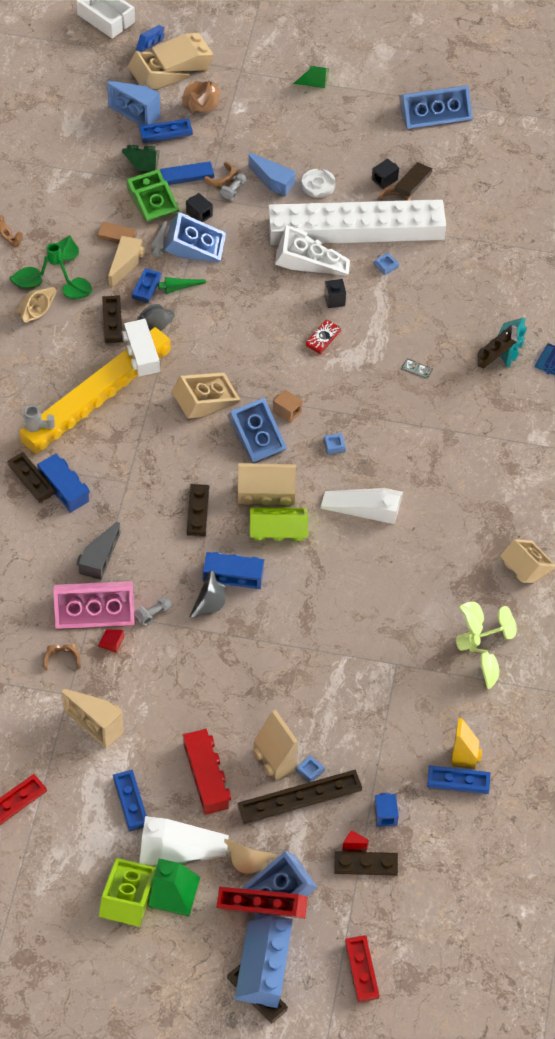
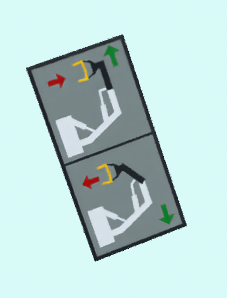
M406 359L401 368L428 379L433 368L410 359Z

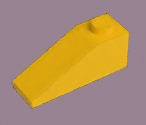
M458 718L451 765L475 769L477 761L481 762L482 749H478L479 740L462 718Z

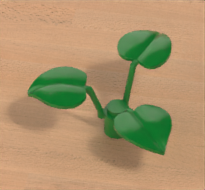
M70 235L58 243H52L46 247L47 256L44 257L41 272L35 267H25L9 277L11 282L18 287L26 289L35 288L42 283L41 276L44 275L47 262L49 261L52 265L60 263L68 283L62 288L63 294L66 297L79 299L92 294V286L86 279L77 277L70 281L65 270L63 260L70 261L79 255V248Z

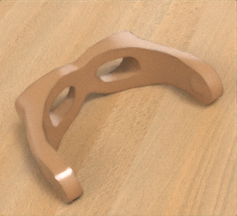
M226 161L224 166L231 171L227 177L213 180L206 176L204 181L210 186L222 188L227 186L229 181L233 182V177L237 176L238 171Z
M390 185L379 194L377 200L381 201L386 195H401L405 201H410L412 195L407 197L395 192V185Z
M0 215L1 236L8 240L12 246L19 247L23 239V233L19 231L15 236H12V231L6 225L4 217Z
M66 644L62 647L60 645L47 646V652L44 656V670H48V659L61 651L74 655L77 658V667L81 668L80 654L75 644Z

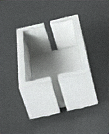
M76 0L77 15L112 39L120 34L123 29L135 23V7L125 0Z

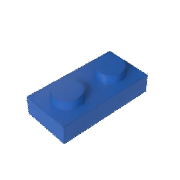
M145 268L132 293V299L149 303L158 286V282L162 278V273Z

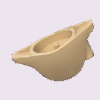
M54 287L33 290L21 298L17 313L21 314V319L24 323L40 318L47 312L57 292Z
M224 838V843L230 848L234 867L244 874L262 871L266 868L268 860L276 858L278 855L250 849Z

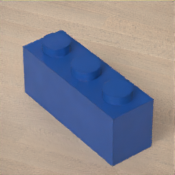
M55 453L37 464L38 470L55 489V495L70 513L89 502V488L85 483L82 484L79 481L75 471H71L68 468L64 458L61 459Z
M206 552L203 582H205L209 571L212 570L214 571L216 581L224 585L261 589L264 559L243 557L236 554L227 555L219 552Z

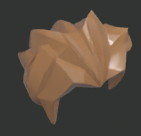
M210 80L203 83L200 81L192 83L190 81L184 90L182 105L188 107L192 115L195 111L208 112L220 103L219 96L221 92L214 82H210Z

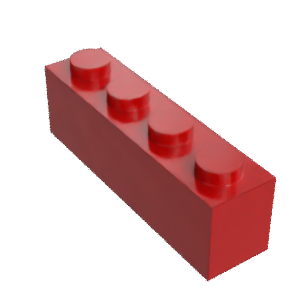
M207 728L183 734L184 749L204 815L229 809V801L232 800L229 788L225 789L224 786L226 782L224 771H220L218 767L220 765L219 755L213 751V747H215L213 736L208 735Z
M219 886L216 908L232 912L305 919L308 897L300 894Z

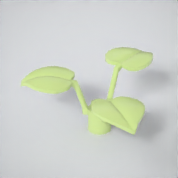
M467 602L458 608L463 613L470 632L458 635L456 644L460 651L469 649L470 652L482 653L480 657L481 667L487 689H491L499 677L498 662L493 654L489 655L487 650L477 649L476 647L480 645V637L502 630L506 639L514 638L517 631L516 622L511 610L507 606H503L498 611V621L501 627L481 633L484 621L482 609L476 602Z

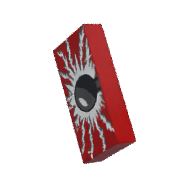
M326 319L306 341V347L322 354L341 332V327Z

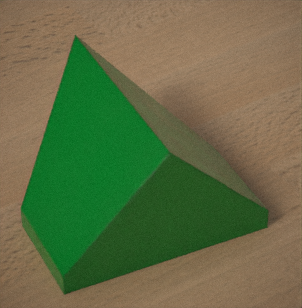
M310 66V69L293 84L325 88L329 68Z

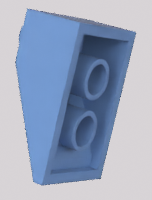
M114 81L107 82L108 106L141 126L154 124L161 118L160 94L156 90L142 85Z
M179 212L170 222L164 251L182 258L220 262L226 232Z
M265 397L235 409L227 415L235 434L252 463L287 449Z
M284 851L241 889L300 894L307 897L318 887L297 857L292 853ZM253 914L256 919H259V918H262V917H266V916H270V915Z

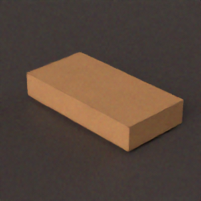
M103 222L97 235L99 239L119 243L121 236L135 238L137 231L136 229Z

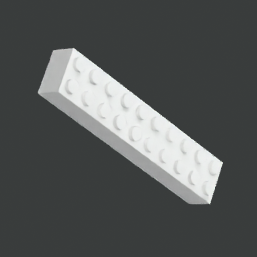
M443 200L269 205L270 245H279L286 225L303 230L309 238L314 241L319 240L322 242L321 244L445 240L446 219Z

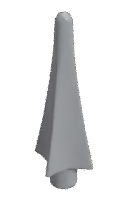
M167 221L163 222L159 233L151 244L153 248L151 253L154 257H158L159 254L163 255Z

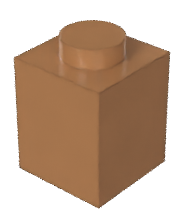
M284 390L273 399V412L291 423L302 412V400Z

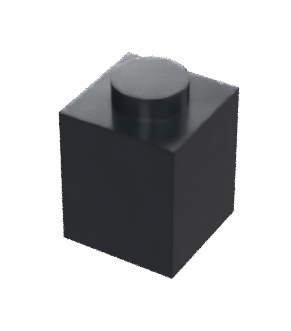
M388 158L372 168V181L382 189L398 180L399 167Z
M198 193L186 201V213L191 218L205 222L213 216V204Z
M343 279L325 281L324 296L328 308L345 306L346 290Z

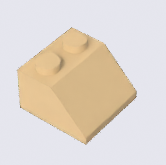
M514 539L500 555L504 560V565L517 574L516 577L523 583H535L555 569V564L532 540Z

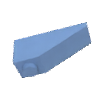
M251 152L249 153L248 167L271 191L286 196L295 184L296 171Z

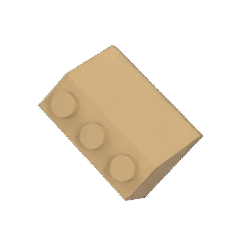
M238 463V504L295 505L296 465Z

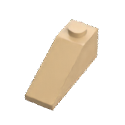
M121 236L108 275L109 287L113 288L139 264L140 258L144 257L145 247H143L142 239Z

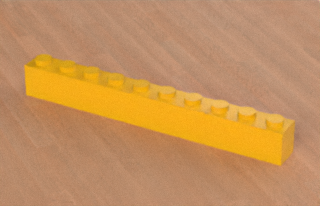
M154 327L150 330V334L160 359L171 351L170 338ZM127 349L41 414L44 421H47L48 415L54 416L55 427L53 429L41 428L39 431L30 432L23 427L19 431L21 442L34 454L45 450L50 443L59 439L64 432L72 429L77 422L86 418L90 412L99 408L108 398L113 397L121 388L126 387L130 381L138 377L137 371L132 368V356H128Z

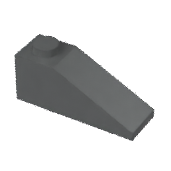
M115 522L85 547L82 555L78 556L77 566H79V574L102 580L121 534L119 522Z

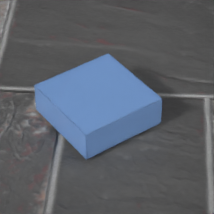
M389 253L374 260V265L384 275L399 267V263Z
M342 433L324 436L323 440L327 455L346 452Z
M311 755L296 767V772L307 782L315 781L325 771V767Z

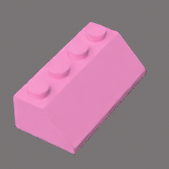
M133 581L54 585L55 629L135 625Z

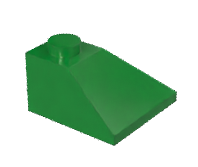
M159 858L153 877L148 907L190 917L200 876L180 863Z

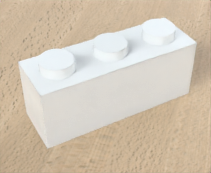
M146 319L124 323V331H122L123 341L128 343L126 345L128 356H132L131 365L133 370L137 371L138 377L160 372V361Z

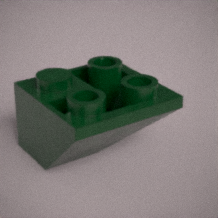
M127 145V148L122 149V153L138 171L151 172L157 170L160 150H156L155 146H144V149H139V145Z

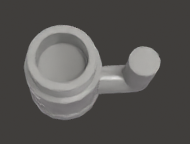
M29 405L24 409V427L27 431L36 432L41 428L53 429L55 427L53 415H48L47 421H44L37 406Z

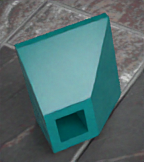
M522 317L505 322L499 331V334H501L510 325L518 327L517 343L500 355L507 367L511 366L512 361L516 362L519 355L518 349L524 345L525 338L523 337L527 331L525 326L526 318Z

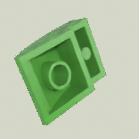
M159 169L127 179V189L139 212L147 222L179 212L167 181H164Z

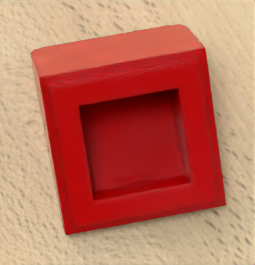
M106 629L98 647L117 653L124 639V630Z
M351 830L343 842L342 850L347 852H367L369 840Z

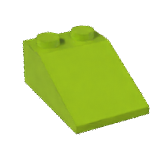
M116 858L101 898L98 917L140 927L150 896L156 867Z

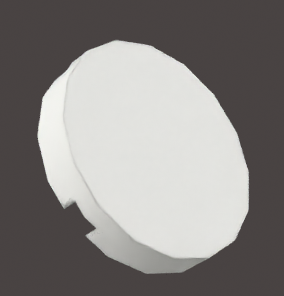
M318 169L309 170L302 177V190L310 197H327L334 192L335 177L324 169L323 171Z

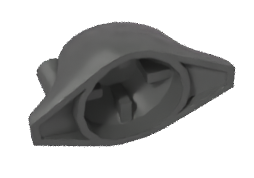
M152 304L141 312L137 320L146 319L149 331L154 327L161 331L175 317V314L171 310L164 309L160 304Z
M209 571L189 617L193 618L200 613L211 614L219 611L224 606L226 601L225 585L216 581L214 571Z

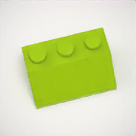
M250 507V537H254V540H265V537L277 541L284 540L285 538L302 541L304 538H308L307 508Z

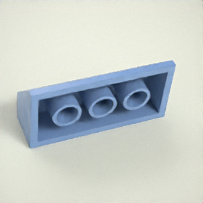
M469 85L399 95L401 113L407 129L473 119Z
M270 915L248 921L234 1000L278 1008L293 919Z

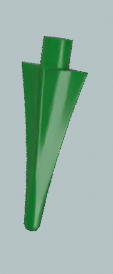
M165 277V282H158V289H165L166 294L183 288L205 284L206 280Z

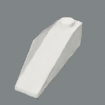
M286 225L277 249L275 265L290 270L347 276L350 260L333 249L328 250L320 245L322 242L319 240H312L303 230Z
M387 488L325 491L321 509L395 524L403 492Z
M145 816L140 863L156 867L159 858L185 864L187 861L200 859L202 861L225 857L228 846L224 843V838L229 840V835L169 819Z

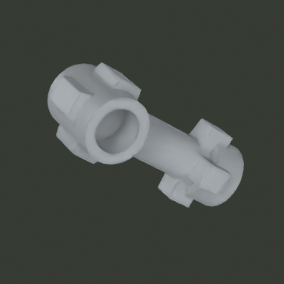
M238 173L237 176L235 175L233 177L234 182L230 187L223 186L221 188L220 195L222 198L233 201L237 195L235 190L241 185H245L246 176L242 173Z
M164 597L158 599V604L147 610L143 606L135 610L137 621L145 626L149 625L153 620L152 615L161 610L166 612L172 607L170 600Z

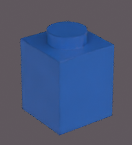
M385 792L375 795L374 809L377 827L397 826L399 815L396 794Z

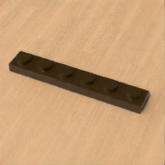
M355 769L238 802V809L243 824L362 791V785Z

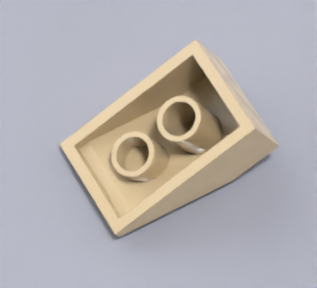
M200 33L183 34L151 49L164 72L208 70L213 58L212 51Z
M135 51L128 65L139 85L147 86L151 89H158L190 77L188 71L164 72L152 52Z
M225 373L180 376L171 390L187 419L204 417L240 402L239 396Z
M62 690L64 711L105 748L124 733L123 712L117 705H112L107 700L72 690Z
M276 710L272 711L255 738L253 749L255 758L258 761L261 760L266 774L272 776L274 781L296 770L298 747L297 739Z

